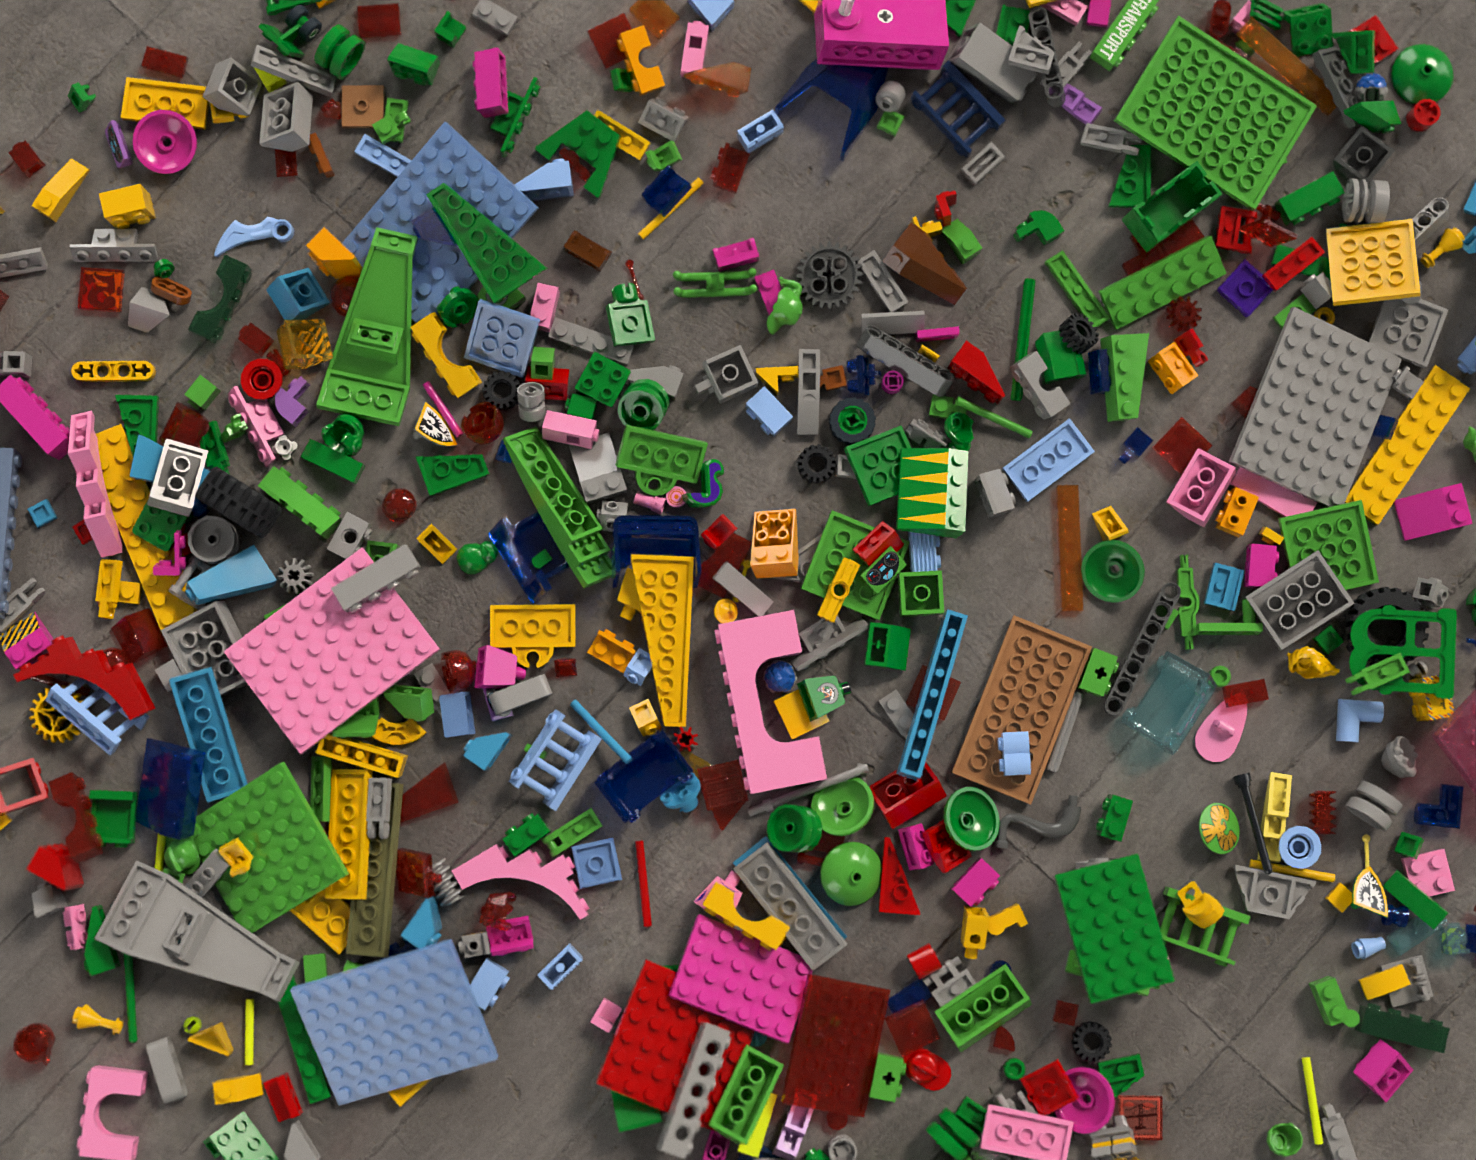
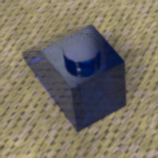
M431 207L411 221L414 225L412 229L418 238L444 245L458 246L435 208Z

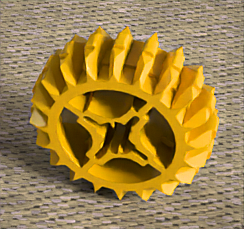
M45 688V695L38 693L37 695L40 700L33 699L32 701L36 708L31 707L29 711L35 712L33 716H29L30 720L36 721L31 727H39L36 734H43V739L48 740L50 738L52 743H56L57 740L60 743H64L66 738L73 740V734L79 736L80 731L72 723L68 728L60 731V727H63L64 722L68 719L64 716L58 717L56 714H51L50 712L57 711L54 707L45 709L48 704L45 699L50 691V688ZM80 693L70 695L79 703L84 701H78L82 696ZM44 715L50 718L52 730L45 723Z

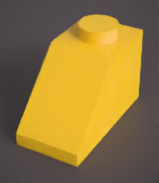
M261 1073L220 1079L213 1083L215 1105L264 1095Z

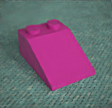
M1462 483L1394 501L1404 541L1473 524Z

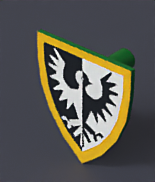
M1369 866L1362 870L1355 879L1350 906L1354 910L1360 907L1387 918L1388 907L1383 886Z

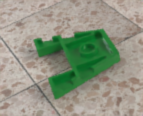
M586 110L534 149L551 161L563 144L569 147L596 168L583 187L600 199L621 136Z

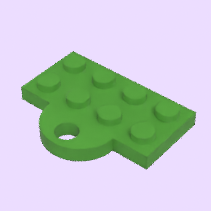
M626 425L615 465L619 468L634 470L635 480L640 489L649 495L659 496L669 492L677 480L697 484L708 443ZM651 480H658L659 485L657 488H648Z

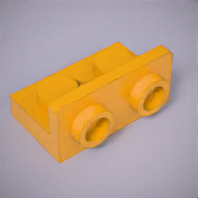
M1175 342L1148 360V363L1170 394L1175 393L1199 376Z
M607 629L604 632L599 630L587 653L624 674L626 667L637 652L633 649L635 645L625 639L623 642L615 639L616 634Z

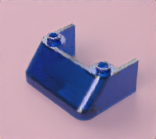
M621 515L614 520L611 551L613 588H617L620 569H625L631 565L630 554H674V556L694 557L693 588L698 587L702 572L699 529L696 519L691 516Z

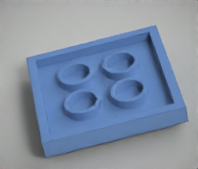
M480 299L464 358L524 378L541 319Z

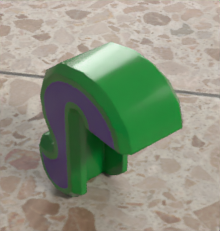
M711 459L702 464L700 471L702 493H686L682 495L683 501L688 506L701 509L713 506L721 499L723 489L717 477L724 474V467L716 459Z

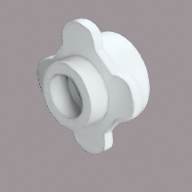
M281 435L272 447V451L275 454H280L284 460H289L291 453L297 449L298 445L295 441L291 442L288 440L287 436Z

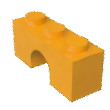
M644 25L620 33L617 43L620 51L626 55L627 59L624 60L627 71L632 72L634 79L631 82L634 91L639 92V95L642 96L664 88L665 83L659 66L646 68L639 62V53L651 46Z

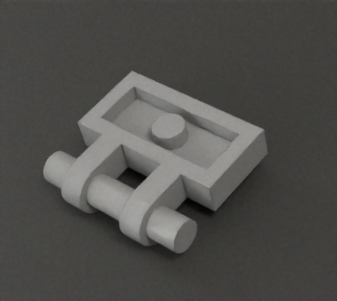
M958 956L952 960H946L941 969L922 979L926 986L933 982L936 984L937 988L931 991V994L940 1007L976 984L966 968L960 972L956 969L962 963ZM950 971L953 977L942 983L940 978Z

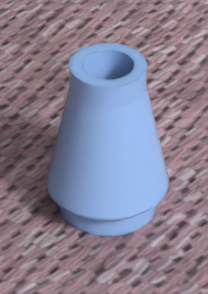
M1382 937L1362 938L1352 942L1351 948L1357 959L1361 958L1364 960L1385 949L1386 943Z

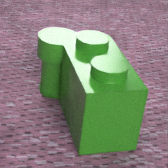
M1326 976L1309 983L1325 1024L1333 1026L1342 1022L1349 1027L1358 1025L1360 1016L1355 1010L1347 1009L1334 977Z

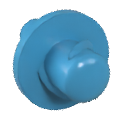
M694 773L682 774L677 777L671 776L665 781L666 785L660 796V800L665 807L669 809L680 808V812H690L697 807L699 801L696 796L700 791L701 784Z

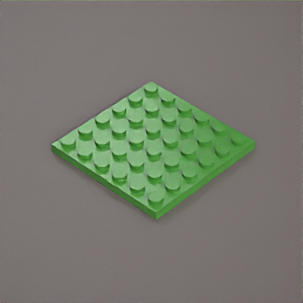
M285 762L276 765L183 825L190 830L202 863H204L213 850H219L221 846L236 838L253 855L250 869L246 873L231 877L229 874L231 866H229L215 884L236 922L252 933L349 874Z

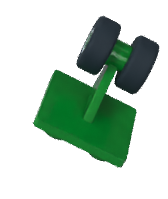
M297 5L285 18V23L291 28L283 34L278 28L262 23L258 27L263 31L261 34L268 41H274L278 45L277 50L284 56L290 55L293 58H303L305 54L292 42L298 35L305 42L311 41L320 32L322 23L316 18L308 20V10L303 5Z

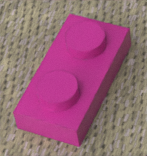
M774 270L754 277L769 316L773 311V305L777 302L778 293L781 290Z

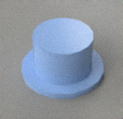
M1295 826L1282 834L1278 850L1281 858L1287 865L1293 868L1304 869L1312 866L1318 860L1321 854V842L1313 830L1304 826Z

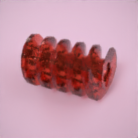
M1315 791L1309 794V797L1315 799V801L1309 803L1310 806L1315 807L1314 810L1309 811V814L1315 816L1309 822L1315 824V826L1309 829L1317 834H1337L1330 831V829L1337 827L1336 824L1330 822L1337 818V816L1330 814V812L1337 810L1336 807L1330 805L1337 801V799L1330 797V795L1337 793L1336 791Z

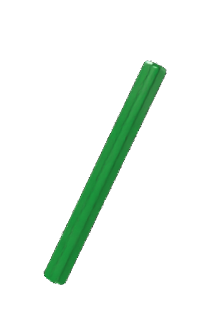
M1026 278L1023 284L1015 363L1028 353L1036 283L1035 279ZM1013 378L1010 399L1021 401L1023 387Z

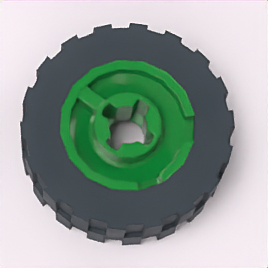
M856 397L845 398L833 407L829 417V428L834 438L836 437L839 442H843L846 445L855 444L870 437L875 428L876 416H874L873 408L871 409L870 404L864 402L863 399H856ZM850 418H855L856 420L853 426L848 421Z

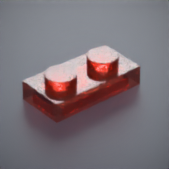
M1265 679L1222 687L1226 708L1269 700Z

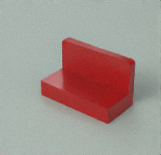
M529 366L525 383L536 382L543 385L545 399L566 401L568 398L570 370L554 368L552 380L532 379L531 366Z
M882 521L852 550L869 567L888 547L891 546L898 552L904 546V543L897 532Z
M288 1072L263 1083L278 1122L295 1118L303 1113Z

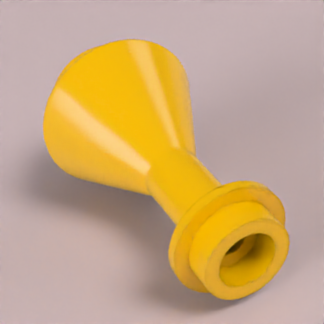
M1457 228L1445 229L1437 248L1430 254L1423 253L1422 258H1420L1421 263L1427 268L1430 266L1434 267V260L1442 253L1461 249L1465 240L1462 232Z
M85 1004L83 1007L78 1006L72 1019V1023L76 1024L77 1029L101 1026L112 1029L113 1035L116 1033L120 1034L124 1021H121L120 1018H117L116 1021L102 1018L88 1004Z

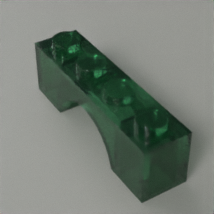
M224 255L216 271V274L223 283V297L214 308L196 312L188 328L192 334L214 344L222 338L224 333L223 327L226 321H229L234 311L232 309L235 302L238 303L243 294L241 290L244 284H247L251 279L252 269L247 264Z

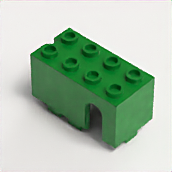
M1198 161L1155 191L1145 202H1141L1131 209L1121 219L1146 253L1209 207L1222 195L1213 181L1208 184L1204 179L1207 173Z

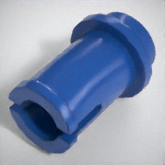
M195 497L192 512L194 517L200 519L209 510L207 509L208 506L202 504L197 497Z

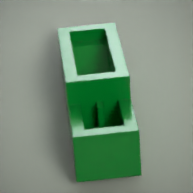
M312 439L309 440L301 455L302 459L355 485L365 468L363 463Z

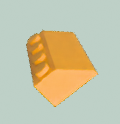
M325 227L306 245L310 250L308 255L327 277L329 275H332L335 279L360 277L363 267L357 258Z

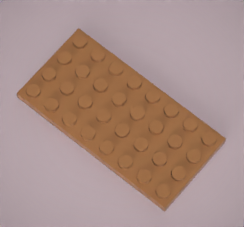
M1013 615L951 773L1031 805L1092 646ZM1028 731L1031 774L1004 776L1003 772L999 771V759H1002V750H998L997 738L1001 737V733Z

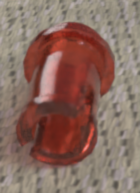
M274 349V354L270 351L266 358L273 361L280 368L283 376L290 373V364L285 362L279 351Z

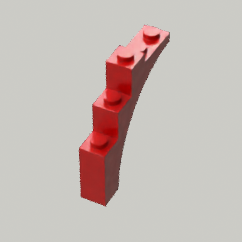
M62 635L51 641L52 645L46 647L48 653L37 658L38 662L34 664L29 662L19 667L20 671L13 675L17 682L26 681L38 675L48 673L81 677L109 693L122 707L129 720L139 718L156 709L133 663L124 664V662H121L111 667L103 650L94 651V649H90L81 654L73 637L64 638Z

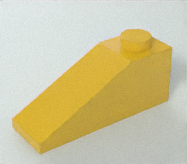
M70 159L42 188L31 206L41 214L57 222L90 170L75 160Z

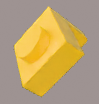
M238 838L220 847L218 852L231 866L229 873L231 877L238 874L242 875L250 869L253 855Z

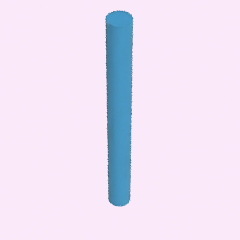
M577 700L571 702L570 706L628 764L632 757Z

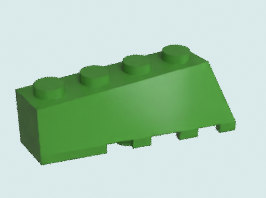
M273 466L258 486L291 513L299 517L315 532L328 540L343 520L339 517L341 513L333 506L327 508L323 505L324 499L315 492L313 495L309 494L306 491L308 487L301 481L297 480L294 482L289 477L292 474L283 467L277 469Z

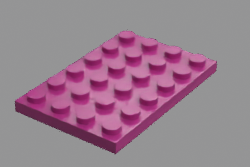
M698 914L668 996L788 1044L813 970L802 956L781 947H778L777 950L772 948L770 951L761 946V940L756 937L750 939L743 935L740 930Z

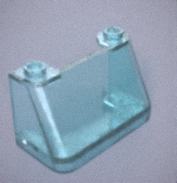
M1166 651L1165 655L1159 657L1156 664L1158 666V676L1137 708H1128L1124 712L1122 723L1162 750L1173 755L1180 748L1206 707L1217 685L1209 673Z

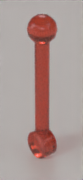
M628 259L626 267L630 270L633 283L637 289L638 298L643 300L644 295L640 292L633 269L634 262Z

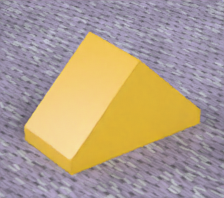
M1112 506L1092 513L1103 541L1115 540L1129 533L1127 527Z
M432 524L416 538L442 564L458 550Z

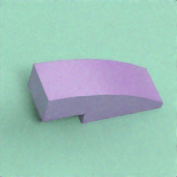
M801 1088L797 1089L772 1154L786 1160H794L796 1158L818 1095Z

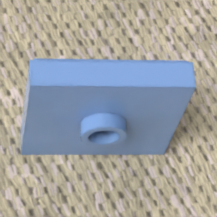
M614 838L571 847L580 889L622 880Z

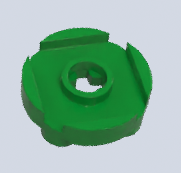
M456 286L438 304L436 310L439 313L440 319L447 326L457 327L456 324L462 322L464 325L474 318L477 301L479 300L472 290Z

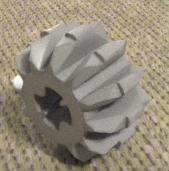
M292 558V565L288 561H284L286 569L282 567L278 569L283 572V575H278L277 579L284 580L279 585L282 588L286 587V592L288 593L294 590L295 594H299L300 588L303 591L307 589L306 583L308 585L313 584L312 581L308 580L309 577H314V573L308 572L312 567L311 565L304 566L305 560L303 559L298 563L296 558ZM293 572L300 573L297 581L291 579V577H294L292 575Z

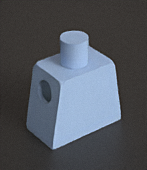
M687 0L703 22L709 25L711 31L734 8V0Z

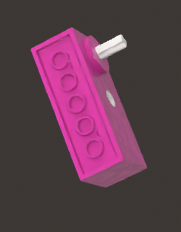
M818 0L814 13L817 64L940 70L949 48L945 0Z

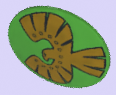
M1221 803L1210 804L1202 811L1199 819V832L1208 849L1217 854H1226L1235 848L1239 840L1240 829L1234 812L1228 806Z

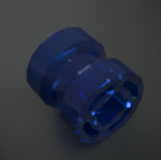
M1387 904L1388 917L1381 916L1382 924L1389 926L1396 924L1397 927L1405 928L1409 920V909L1404 906L1397 908Z

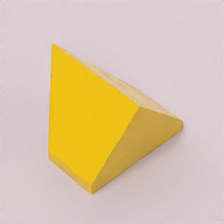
M222 1022L188 1038V1041L226 1056L231 1055L234 1051Z

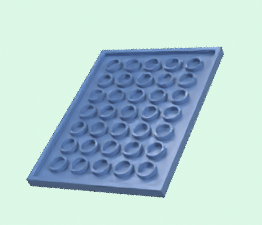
M444 122L342 242L363 267L376 227L418 236V243L413 256L412 319L416 323L433 312H436L439 316L436 308L453 287L458 286L470 289L478 279L426 194L442 183H446L512 239L539 209L447 122Z
M451 939L294 986L290 990L338 1105L497 1060L498 1053Z

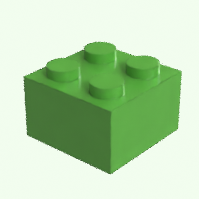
M942 570L902 572L897 575L900 617L944 614Z

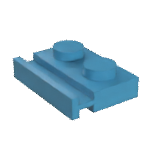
M1213 563L1204 604L1235 611L1245 570Z

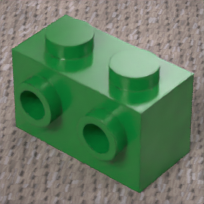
M1108 794V797H1105L1102 804V810H1104L1102 818L1098 819L1096 825L1097 835L1121 842L1133 801Z
M531 813L522 820L524 824L519 828H516L514 825L505 832L506 837L502 840L514 856L519 855L551 832V829L540 814L534 816Z

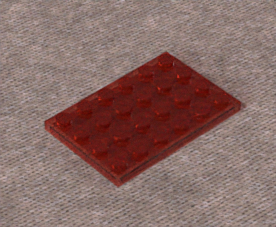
M807 974L781 1098L783 1104L865 1117L890 989Z

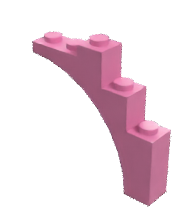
M496 844L452 870L462 890L475 883L493 878L524 879L545 886L558 894L571 906L580 920L588 915L587 910L590 909L585 899L578 897L576 892L579 889L573 879L569 881L567 878L574 873L573 868H575V865L569 856L565 858L564 854L541 867L540 863H542V860L536 851L532 852L530 849L508 862V852L504 846L499 847Z

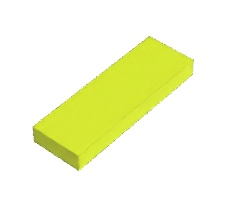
M770 1094L748 1144L739 1145L737 1152L754 1158L759 1157L776 1102V1094Z

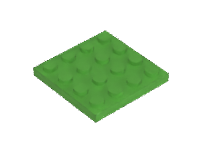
M1362 500L1278 518L1281 536L1284 537L1283 545L1288 569L1318 550L1345 590L1379 583Z
M831 510L800 589L825 598L828 586L832 583L843 557L860 564V567L842 606L880 620L896 576L878 594L866 585L861 577V574L868 568V565L852 550L875 527ZM900 538L904 546L897 553L903 559L910 542ZM836 584L833 589L834 593L837 596H841L843 588L841 585Z

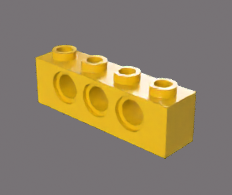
M332 732L319 741L316 754L397 778L403 775L408 755L352 738L334 737Z

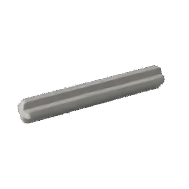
M1075 691L1046 767L1049 771L1058 772L1083 699V694Z

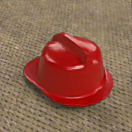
M922 1047L913 1048L904 1055L903 1063H906L905 1075L910 1080L932 1091L940 1090L949 1083L951 1068L948 1062L940 1056Z

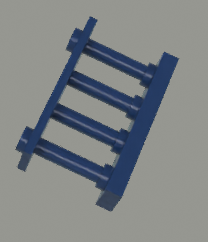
M948 60L942 66V77L922 95L915 90L911 96V103L918 111L921 110L955 145L954 149L959 155H964L968 158L972 152L969 146L989 128H994L998 131L1006 120ZM947 83H952L956 87V92L934 110L927 101ZM961 98H966L970 102V107L952 124L948 125L941 116ZM975 113H980L985 118L984 122L963 141L955 131Z

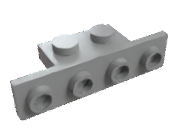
M94 229L91 244H70V250L75 262L158 261L155 244H136L138 238L137 229Z
M838 615L834 623L821 619L799 633L807 651L790 662L797 671L804 670L815 660L826 657L833 649L844 646L851 638L862 635L869 628V625L862 617L845 628Z

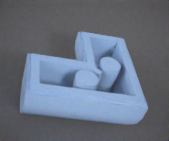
M1338 699L1336 741L1359 742L1360 722L1381 723L1384 716L1383 702Z

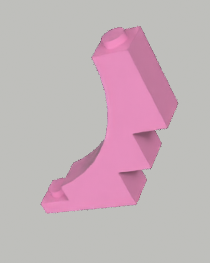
M92 411L71 415L68 455L77 472L76 488L85 505L84 521L100 556H113L122 553L123 539L117 527L105 487L99 456L98 438L94 431L95 417Z

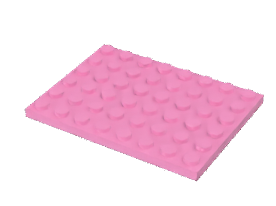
M363 547L224 651L300 754L305 753L440 650L395 589L391 591L386 589L381 592L382 596L372 602L370 600L362 604L363 607L354 613H351V611L347 613L343 610L331 588L374 563Z

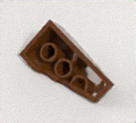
M911 222L882 262L903 277L955 305L967 287L954 269L950 268L946 263L941 251H938L933 245L931 237Z

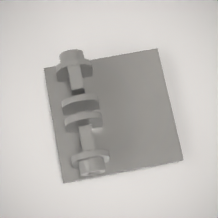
M1422 955L1381 965V969L1384 971L1395 965L1402 964L1410 981V985L1388 993L1392 1007L1419 1000L1427 1001L1430 1000V997H1434Z

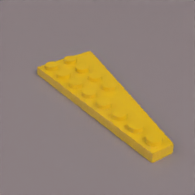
M630 554L663 725L686 727L694 557Z

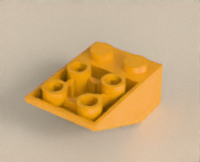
M796 509L755 512L750 566L756 579L797 576L799 554Z

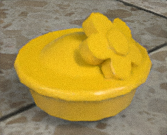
M726 598L716 603L714 616L720 623L733 622L737 618L738 608L732 600Z

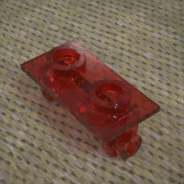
M275 149L276 176H298L296 150L291 152Z

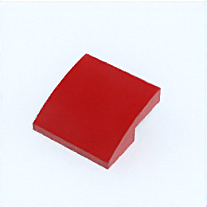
M944 820L922 832L926 847L942 873H947L972 857L971 851L961 848L951 839Z

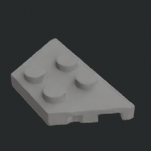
M1240 865L1233 866L1246 911L1290 919L1297 906L1304 901L1309 890L1316 885V881L1274 872L1265 874L1264 870Z

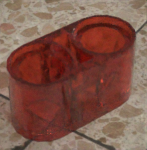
M1216 1L1208 14L1205 33L1218 42L1224 38L1228 31L1231 15V5L1228 1ZM1216 9H1221L1224 15H1219ZM1213 28L1218 29L1221 34H1220V35L1214 34L1213 31H1212V29H1213Z

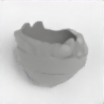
M1396 737L1395 740L1386 745V749L1383 752L1381 758L1383 768L1401 779L1414 777L1417 772L1416 758L1418 757V753L1414 752L1415 746L1411 745L1405 737Z

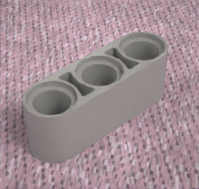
M542 674L488 695L497 716L553 693L546 675Z
M170 1037L147 1043V1053L163 1102L167 1104L187 1097L186 1084Z

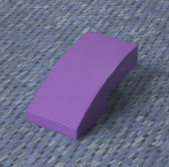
M1067 83L1064 87L1066 100L1061 107L1084 124H1093L1102 112V107L1085 98L1083 92Z

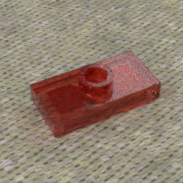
M147 46L141 66L145 69L183 78L188 57Z

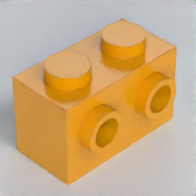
M1237 487L1231 489V491L1228 490L1223 499L1225 506L1223 510H1219L1215 518L1217 522L1215 528L1238 538L1243 536L1259 497Z

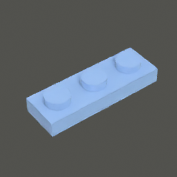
M364 134L354 151L355 154L395 177H398L412 161Z

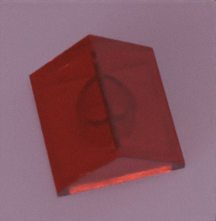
M150 608L124 616L111 628L129 663L135 664L168 646Z

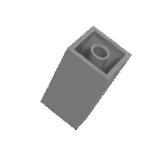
M977 23L965 29L946 62L949 60L965 77L1009 103L1020 101L1027 92L1025 88L1028 83H1031L1037 76L1036 71L1008 65V59L1013 46L982 23Z

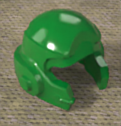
M343 414L338 415L331 424L323 427L321 435L324 442L330 448L351 457L357 455L361 450L364 431L363 425L357 418L352 415Z

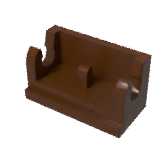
M575 230L563 246L565 252L601 272L612 254L610 250L605 249Z

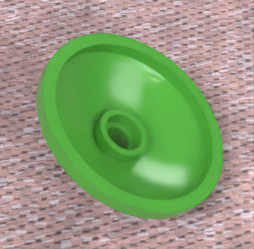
M854 777L815 792L811 809L816 811L820 817L824 832L834 836H845L857 832L869 821L874 809V797L869 786L862 779ZM849 808V812L844 813V810Z
M845 842L837 845L826 855L821 865L820 880L825 893L832 900L842 905L855 906L868 901L874 896L881 884L882 864L878 855L870 847L859 842ZM855 873H858V874H859L858 879L854 880V879H853L854 874H855Z

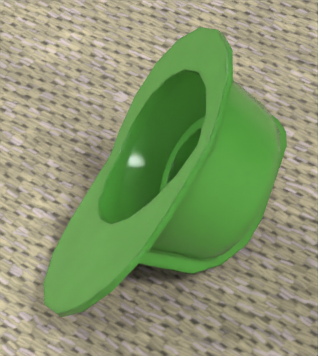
M181 824L171 826L166 833L167 849L164 853L165 863L171 870L192 874L200 866V857L190 830Z

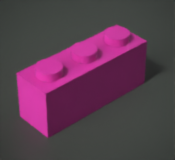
M498 47L474 52L473 69L476 79L473 84L477 99L474 101L476 110L485 118L508 114L505 55Z

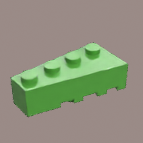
M1149 333L1110 335L1100 339L1108 422L1128 421L1138 418Z

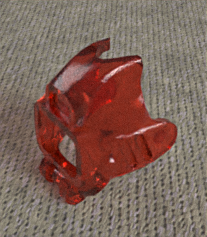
M512 892L489 894L485 906L481 907L479 923L485 927L491 926L499 930H511L512 925L506 921V916L514 909L508 902L516 901V895Z

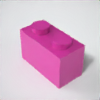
M1252 543L1247 545L1243 587L1259 589L1278 576L1277 572H1275V564H1278L1279 552L1276 551L1277 546Z
M979 857L950 889L968 906L971 907L973 904L977 906L984 899L983 894L987 889L991 891L999 883L997 879L1000 875Z

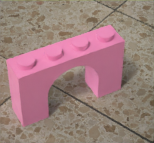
M99 1065L92 1067L88 1071L86 1082L89 1084V1088L83 1100V1105L86 1106V1109L80 1121V1127H83L82 1136H79L77 1142V1149H80L79 1156L110 1160L136 1159L139 1137L115 1134L108 1131L101 1123L99 1109L102 1101L109 1094L119 1093L135 1096L145 1094L148 1071Z

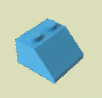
M309 268L278 276L266 289L287 325L306 319L330 303Z
M505 732L478 737L474 740L470 739L463 749L465 751L463 756L484 771H489L513 735Z

